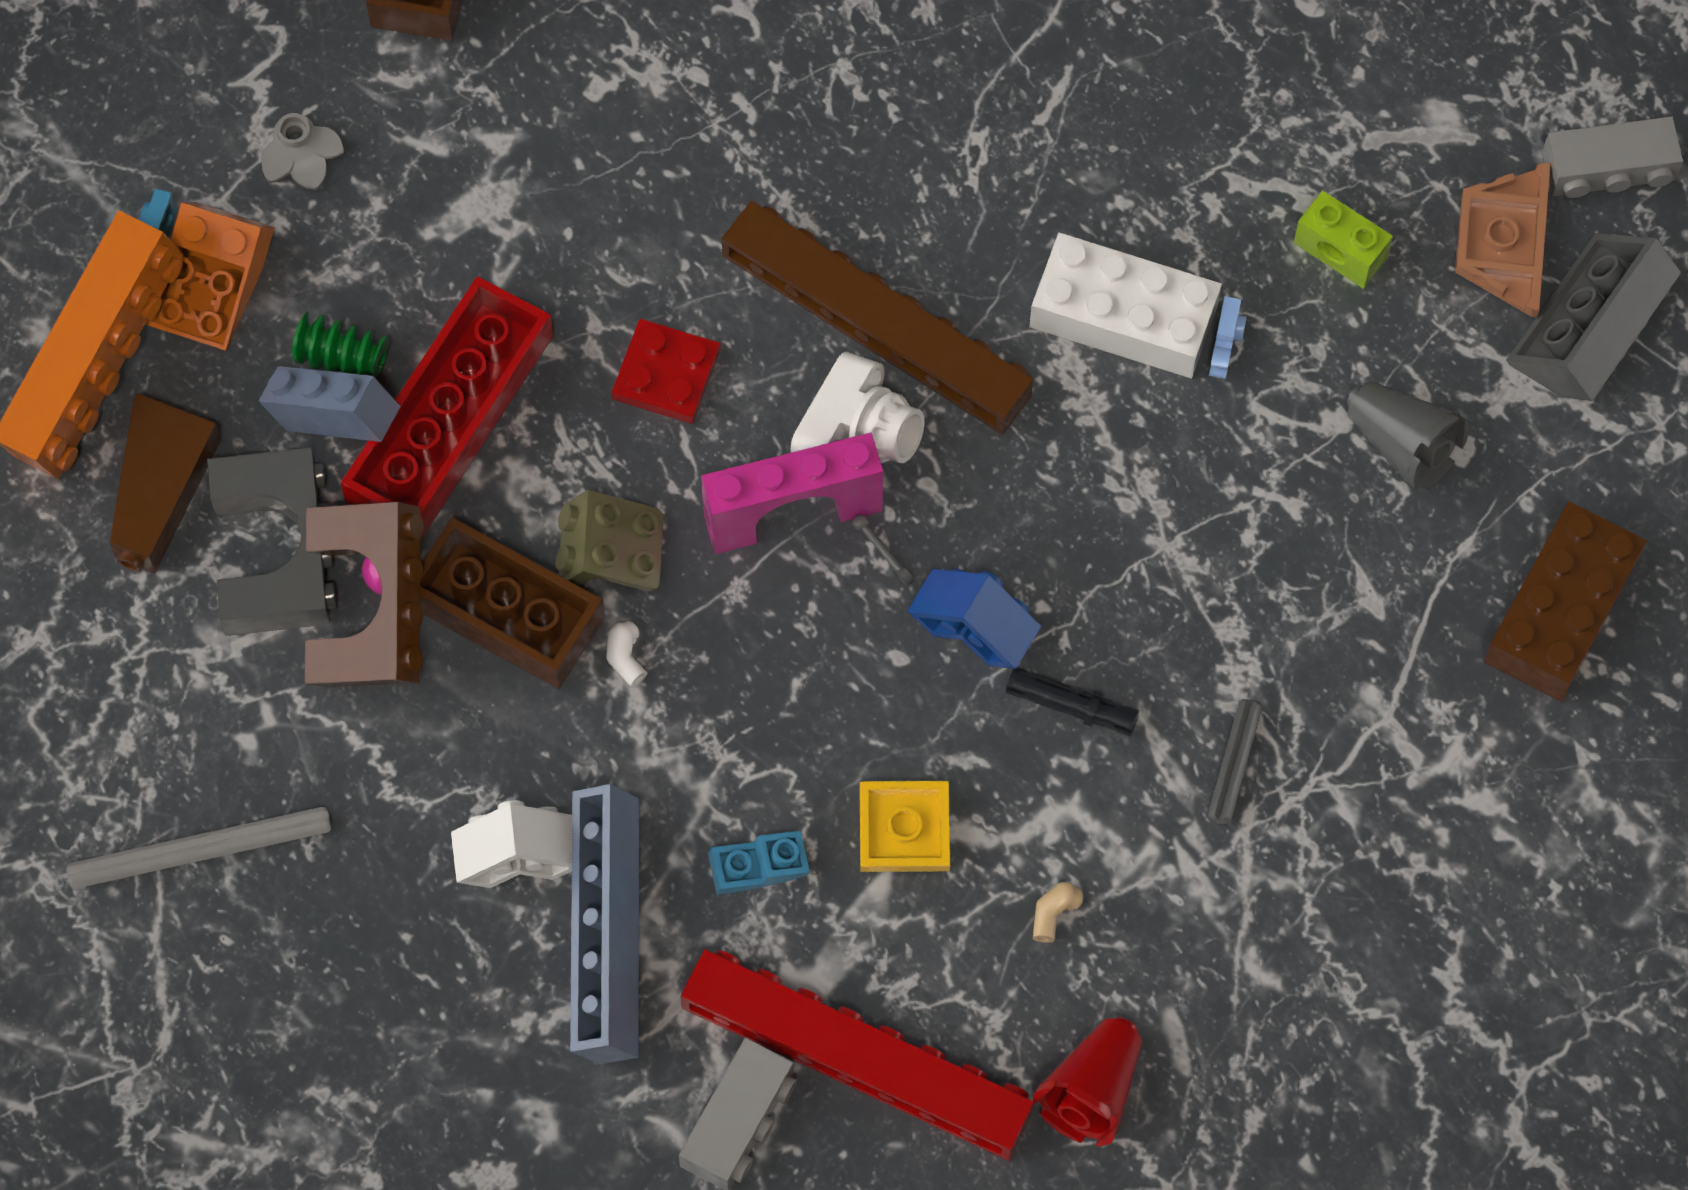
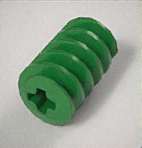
M307 311L302 316L293 338V360L295 363L304 364L309 359L310 367L318 370L325 364L326 371L339 372L341 370V373L369 375L376 378L385 363L389 349V336L383 335L376 345L373 344L372 330H367L360 340L357 339L356 325H351L344 335L341 334L340 320L336 319L330 329H326L324 315L320 314L315 322L310 324L309 312Z

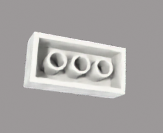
M1058 232L1031 306L1030 328L1192 379L1218 306L1222 283Z

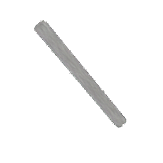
M319 807L76 861L67 865V877L70 886L77 889L328 833L331 830L330 816L326 807Z

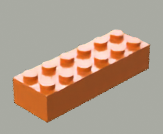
M120 210L117 211L0 421V446L13 457L58 480L63 471L67 472L72 467L78 454L76 447L84 433L88 434L91 432L98 420L99 411L97 410L105 395H111L118 385L120 379L118 372L126 358H131L137 351L141 340L140 332L147 320L151 321L157 315L162 302L160 296L167 284L173 283L181 271L183 254L164 232Z

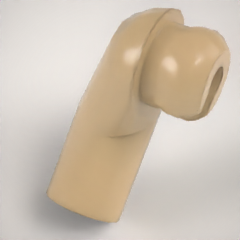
M1070 882L1057 883L1037 901L1033 940L1042 943L1055 941L1057 916L1065 909L1070 911L1078 909L1083 902V893L1079 887L1073 886Z

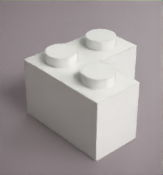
M506 801L500 803L497 810L487 815L471 817L468 820V824L451 832L457 883L492 888L518 875L555 880L572 872V815L560 813L556 807L533 808L525 806L522 801Z

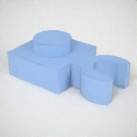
M1224 296L1209 376L1226 379L1233 340L1242 342L1247 316L1238 315L1241 299Z

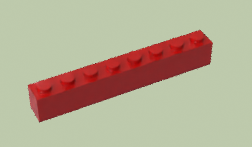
M704 949L680 996L683 1010L1010 1161L1033 1111L1034 1101L1028 1099L1029 1095L1026 1091L1009 1083H1004L1003 1087L987 1080V1075L972 1065L963 1064L962 1067L956 1066L946 1061V1056L931 1046L921 1045L920 1048H917L905 1042V1037L890 1027L880 1026L879 1029H876L864 1023V1018L849 1008L839 1007L838 1010H835L823 1004V999L810 990L799 988L798 991H794L781 985L782 980L769 971L758 969L757 972H753L740 966L741 961L728 952L718 950L715 954Z

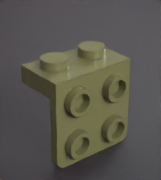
M591 490L585 491L563 505L558 517L561 540L560 549L555 561L556 569L559 570V576L577 586H581L593 578H598L645 591H653L658 588L660 584L663 513L661 510Z

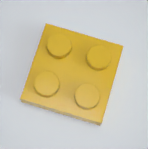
M949 781L860 782V872L950 871Z

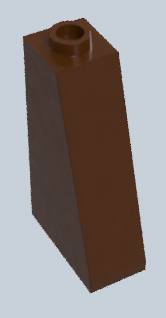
M138 393L134 398L110 545L117 562L124 568L134 572H140L144 569L155 574L208 468L207 459L213 458L221 438L216 423Z

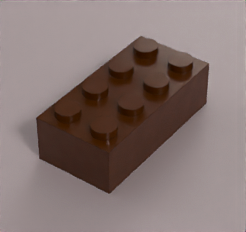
M1568 501L1492 639L1483 662L1563 702L1636 567L1647 540Z
M453 517L422 562L423 577L420 582V605L423 615L557 689H560L605 619L603 600Z

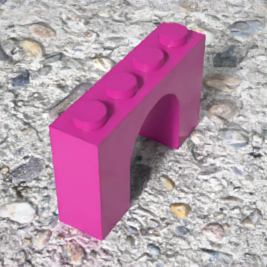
M872 432L701 475L704 518L715 554L757 544L756 525L758 521L773 509L796 500L811 497L833 498L840 522L852 520L858 514L868 516L882 512L883 468Z

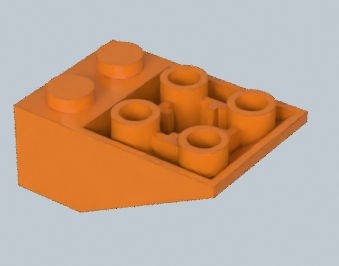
M181 202L171 241L183 254L181 259L182 268L173 283H168L160 296L162 300L160 309L151 321H147L146 325L227 351L263 270L275 227L198 202Z

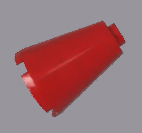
M1122 1017L1104 1019L1038 1086L1033 1101L1034 1105L1038 1101L1040 1102L1043 1109L1039 1115L1047 1124L1060 1134L1079 1143H1082L1085 1137L1098 1139L1095 1146L1103 1147L1112 1143L1119 1132L1142 1046V1038L1138 1033L1136 1025Z

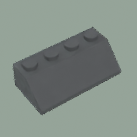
M1595 233L1506 361L1514 369L1562 398L1593 401L1596 395L1603 389L1605 382L1618 363L1625 357L1627 350L1638 334L1645 328L1658 305L1668 295L1670 288L1681 274V271L1657 238Z

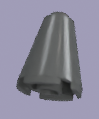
M1368 382L1365 385H1358L1351 392L1347 400V406L1349 407L1348 417L1402 478L1417 490L1418 487L1427 490L1438 483L1456 462L1450 458L1455 446L1457 445L1463 449L1466 444L1470 430L1467 419L1459 413L1375 382Z

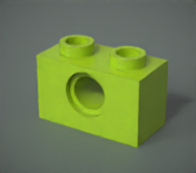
M1322 190L1299 219L1294 244L1364 289L1388 258L1393 235Z

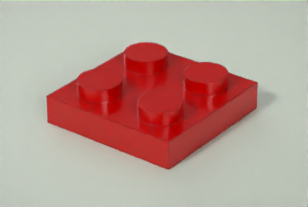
M639 318L611 391L612 400L693 424L721 351L720 343Z

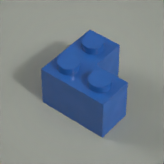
M954 568L952 571L932 569L907 611L933 637L962 640L988 666L1016 669L1041 628V625L1029 614V607L1022 601L1011 597L1002 588L1004 583L997 576L986 571H981L978 574L965 572Z

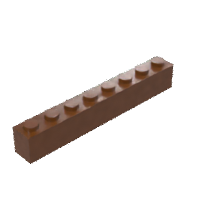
M750 201L721 238L722 257L1001 435L1005 433L1032 397L1033 379L1021 365L1015 362L1007 363L997 357L992 348L978 339L972 341L959 332L956 325L944 317L936 318L926 312L921 303L914 297L907 294L901 296L890 289L887 282L873 272H868V274L854 266L852 260L841 251H830L819 244L817 238L804 228H798L797 230L786 223L775 209L769 206L761 207L755 202Z

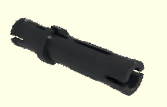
M1019 667L1013 669L1006 689V694L1024 698L1033 703L1084 720V725L1092 727L1096 724L1115 730L1128 737L1132 736L1140 713L1138 709L1103 698V693L1095 691L1091 694L1043 676L1029 673Z

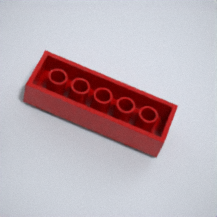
M476 276L395 399L401 407L382 442L368 441L340 484L345 503L348 505L400 502L419 506L424 527L420 538L421 541L553 338L551 314Z

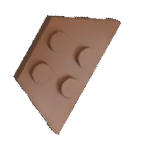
M1551 163L1538 164L1535 170L1518 176H1514L1511 173L1498 177L1489 184L1480 183L1464 188L1461 195L1455 273L1530 317H1537L1540 310Z

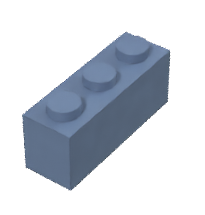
M282 366L277 367L259 399L261 405L286 431L382 442L401 407L374 376Z

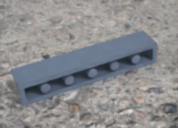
M612 784L572 792L570 1052L599 1064L639 1058V798Z

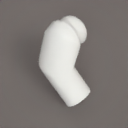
M624 621L622 623H615L608 632L606 659L630 687H635L647 676V671L631 655L633 644L636 642V638L639 637V630L633 622Z

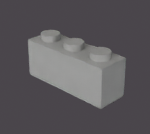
M1673 116L1550 132L1547 135L1542 151L1544 162L1551 163L1549 185L1552 197L1565 195L1568 198H1577L1589 192L1599 190L1615 193L1627 190L1631 186L1645 184L1651 187H1661L1677 179L1683 163Z
M744 1038L679 1154L680 1167L723 1190H730L734 1181L742 1183L753 1163V1158L748 1155L756 1141L762 1144L766 1141L775 1123V1119L770 1117L778 1102L784 1105L787 1103L796 1086L797 1080L792 1078L794 1075L793 1062Z

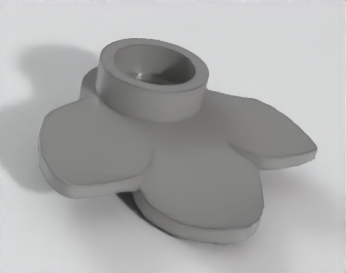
M298 113L286 114L280 118L274 127V140L262 152V170L269 183L279 181L290 174L293 181L301 187L316 190L323 184L326 178L327 166L325 159H332L344 153L342 141L339 135L328 127L314 126L310 119ZM293 132H300L302 134L298 139H288V136Z

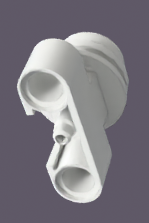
M843 352L836 360L797 427L791 441V453L872 432L881 463L889 460L905 463L914 455L920 444L924 431V415L920 409L911 407L903 395L891 392L890 389L882 386L885 374L883 364L850 352Z

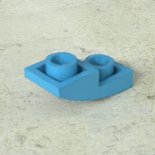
M801 831L760 835L756 838L755 842L711 847L708 852L716 895L771 886L801 878L810 873Z

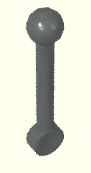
M864 514L856 515L852 520L853 527L857 531H862L895 570L898 578L905 586L914 582V578L908 569L898 562L869 527L867 516Z

